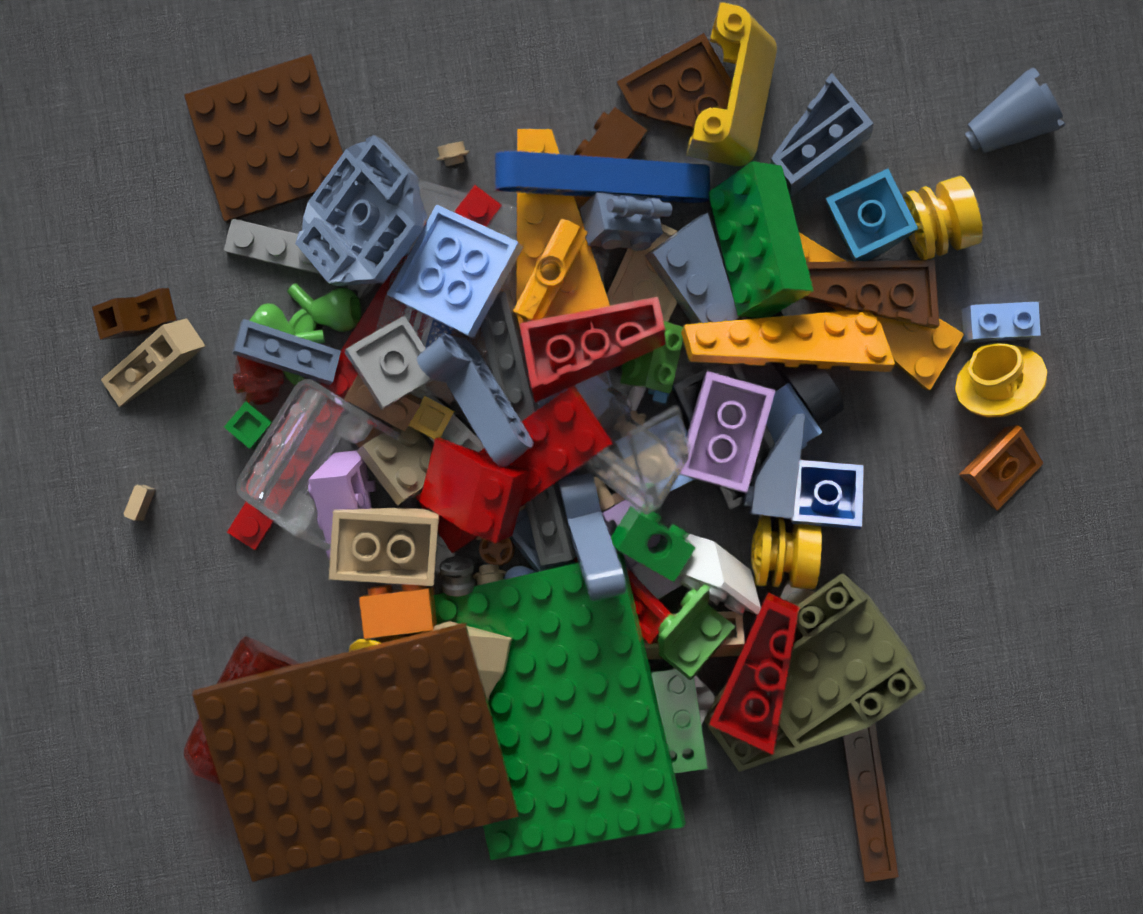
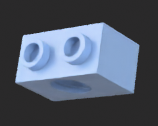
M1039 302L970 305L961 310L964 333L963 343L1030 340L1041 336Z

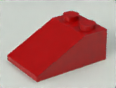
M438 437L435 438L419 502L465 532L498 543L513 536L530 471L512 464L505 468L501 467L488 455Z

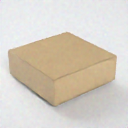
M146 485L134 486L124 511V517L134 521H143L156 489Z

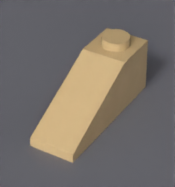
M187 318L162 325L107 373L101 381L118 406H124L184 365L203 349L205 344Z

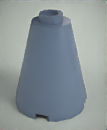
M1035 68L1025 71L967 124L969 131L965 133V136L974 151L980 148L982 153H987L1057 131L1065 126V122L1059 120L1063 115L1046 83L1039 86L1035 78L1040 76Z

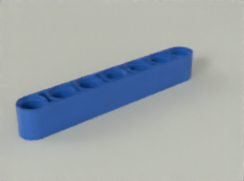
M503 151L495 154V190L500 192L592 197L596 192L650 196L665 202L702 203L710 201L708 194L710 191V166L691 163Z

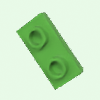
M663 321L666 345L624 363L620 384L652 389L662 393H671L683 343L681 334L683 327Z

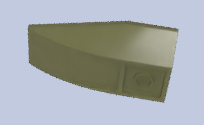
M844 573L797 605L800 607L777 743L773 755L709 725L725 687L714 698V703L704 721L739 772L868 728L926 689L911 653L872 599Z

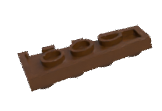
M935 260L806 262L814 291L801 299L857 312L866 311L875 316L937 329L940 326Z

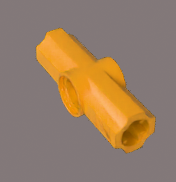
M561 218L541 258L536 262L535 270L521 294L513 313L529 322L544 319L588 234L587 231ZM547 264L556 265L560 270V276L553 281L545 280L540 274L541 269Z

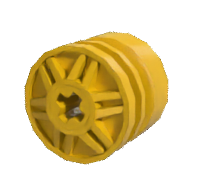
M957 176L939 182L936 185L935 195L927 186L920 188L918 193L912 190L903 194L902 197L918 227V230L908 237L921 260L932 259L935 253L939 256L945 255L948 252V241L957 251L982 242L983 228L980 210L975 195L964 177Z
M760 515L756 531L753 534L751 547V566L754 571L755 585L765 586L768 573L771 571L772 586L779 587L783 572H788L791 588L815 589L821 562V526L793 523L791 532H786L784 518L776 517L774 529L771 531L770 516Z

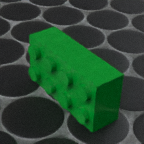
M751 161L708 192L738 316L768 318L814 291L781 165Z

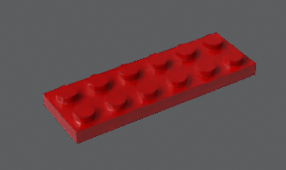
M575 385L569 387L521 421L529 433L533 445L511 463L530 471L520 508L613 444ZM485 448L479 451L480 453L490 456ZM421 493L416 496L418 501H420ZM420 503L423 509H429L428 507ZM438 514L437 531L451 553L457 552L478 537L465 532Z

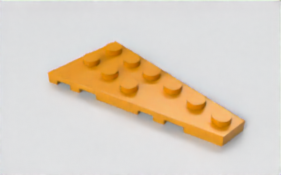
M517 129V151L560 154L552 129ZM517 193V242L523 246V249L517 258L516 304L535 270L536 262L541 258L561 218L584 229L574 196ZM586 238L544 319L610 306L591 247L588 245ZM547 264L541 269L540 274L545 280L553 281L560 276V270L556 265ZM517 315L519 327L520 323L529 322Z

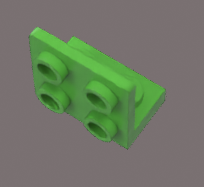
M705 584L698 591L692 589L681 602L683 608L675 617L670 614L658 629L660 632L658 639L659 656L690 681L735 630V626L708 605L710 588Z

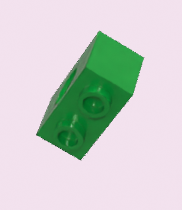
M630 506L611 536L613 546L625 555L675 582L696 548L687 539L690 534L673 523L669 528L661 524L659 521L662 517L646 507L639 511ZM660 534L659 543L654 547H648L649 539L654 535Z

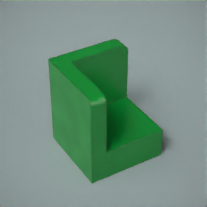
M245 401L224 428L249 449L257 450L260 447L258 442L274 423L258 411L253 403Z

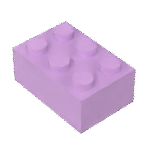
M707 372L703 378L677 474L742 493L747 492L775 390Z

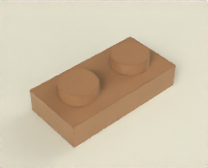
M359 374L344 399L403 431L407 429L422 402V399L409 394L381 410Z

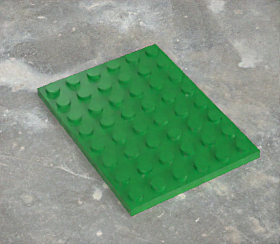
M623 553L616 555L623 572L627 593L593 602L590 599L579 563L476 585L473 591L467 595L450 596L445 593L434 595L437 625L448 621L459 624L466 622L467 626L512 638L506 670L492 690L488 704L518 808V817L483 825L490 860L684 827L686 824Z

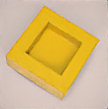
M424 395L420 407L408 426L435 440V438H441L454 411Z

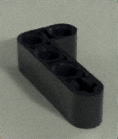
M780 311L771 317H779L784 315ZM740 316V319H741V320H745V319H756L755 317H741V316ZM771 362L786 384L790 383L818 426L844 410L842 394L825 369H819L815 364H799L798 367H785V363Z

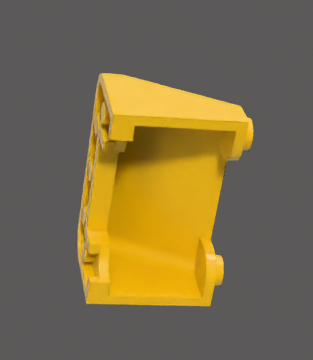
M720 2L712 27L710 42L717 43L721 47L723 62L736 64L727 110L709 108L699 114L693 136L689 140L686 156L733 166H744L754 158L757 151L777 45L774 38L744 8Z

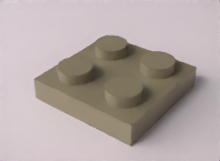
M394 426L362 445L357 453L395 503L400 505L422 491L433 449L420 432L409 426L405 431Z

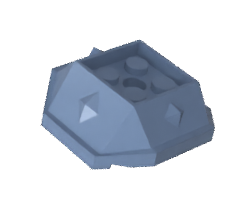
M375 135L367 138L365 142L357 143L347 148L308 201L303 216L302 231H299L295 244L330 284L346 286L383 283L401 258L410 254V246L424 229L423 222L428 217L420 197L417 175L383 139Z

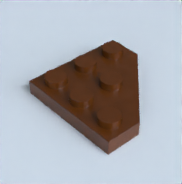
M705 33L620 79L616 85L633 114L694 131L696 120L702 111L709 108L727 110L733 82Z

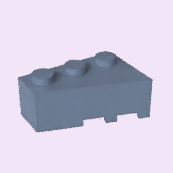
M832 73L827 78L825 85L816 98H813L808 105L806 112L799 122L794 125L771 158V164L782 166L790 196L800 191L871 138L874 123Z
M708 213L698 216L645 255L692 324L734 321L739 317Z

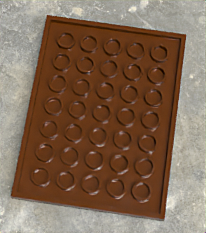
M466 622L196 689L192 694L252 882L518 817V808Z

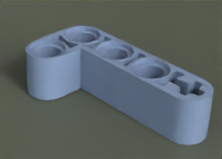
M442 334L417 356L419 367L429 378L435 381L446 382L486 451L499 466L504 468L509 466L532 447L533 442L529 433L472 343L464 338Z
M592 473L560 480L558 486L563 500L572 544L591 601L627 593L623 572L601 513Z

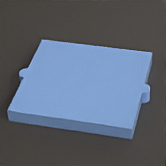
M790 383L775 392L766 425L776 443L792 417L796 414H805L801 447L803 449L807 446V442L821 434L822 430Z

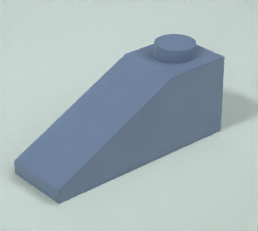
M796 414L792 417L753 477L752 485L748 486L747 492L744 493V506H749L748 514L794 518L805 414Z

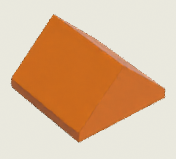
M1014 425L1005 427L959 475L992 508L998 511L1044 463L1024 430L1020 426Z

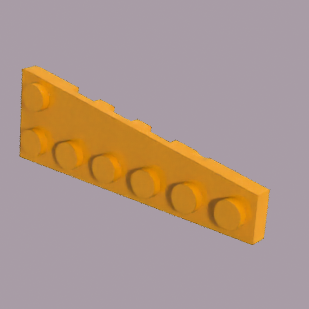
M799 232L806 262L845 261ZM828 305L836 311H848V309ZM879 317L896 365L923 389L931 390L964 336V333L940 318V326L937 329Z
M848 310L684 325L681 331L689 362L745 363L747 365L763 366L766 362L785 363V367H798L799 364H815L819 369H831L833 365L849 366L850 370L891 372L895 366L879 317L866 311Z

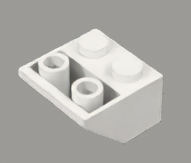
M690 534L687 539L696 548L679 574L683 578L681 584L697 591L705 584L710 588L709 603L718 606L721 601L725 603L724 606L735 613L743 615L746 610L758 615L761 606L751 570L715 542Z

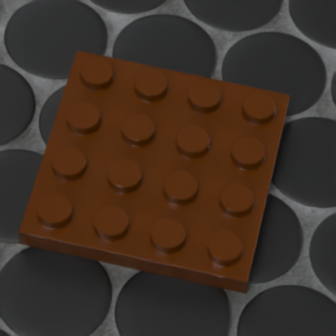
M312 54L184 94L218 204L226 223L231 222V219L238 220L313 196L344 153Z

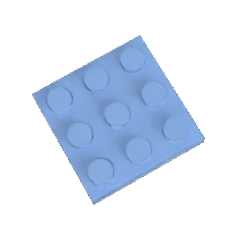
M436 205L387 295L442 324L474 338L523 246L511 238Z

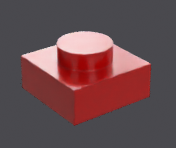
M474 185L454 213L484 227H488L503 207L502 204Z

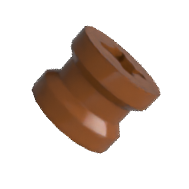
M509 537L498 543L483 538L479 545V553L488 564L503 566L513 558L515 545Z

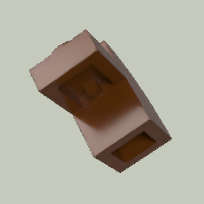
M158 288L137 297L114 298L92 307L100 340L142 335L154 332L162 325L177 321L169 288Z

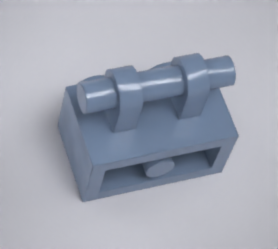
M596 192L580 208L584 230L588 232L586 236L589 246H602L604 249L620 247L631 248L633 251L646 250L663 234L660 216L669 217L672 213V205L650 196Z

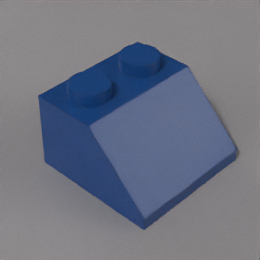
M800 460L794 518H791V523L861 529L863 465Z

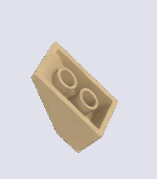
M416 508L333 510L329 580L433 586L438 514L431 509Z

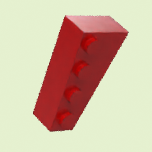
M658 297L520 323L535 403L666 345L665 327Z
M768 593L709 725L773 755L777 743L800 607Z

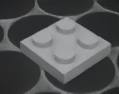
M405 315L345 350V354L381 410L433 381L422 371L417 363V356L426 348Z

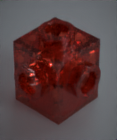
M240 356L236 357V373L232 374L236 394L242 393L244 402H253L254 405L267 404L273 401L274 397L278 396L280 385L284 384L282 370Z

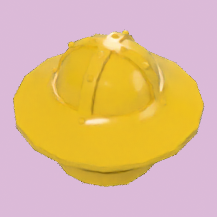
M989 344L981 346L973 352L972 358L966 362L957 375L955 390L960 404L971 413L984 417H1004L1022 411L1037 400L1046 387L1048 372L1043 359L1029 348L1009 344Z

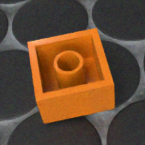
M402 584V590L392 591V585L368 588V594L359 597L364 639L434 630V626H437L434 586Z

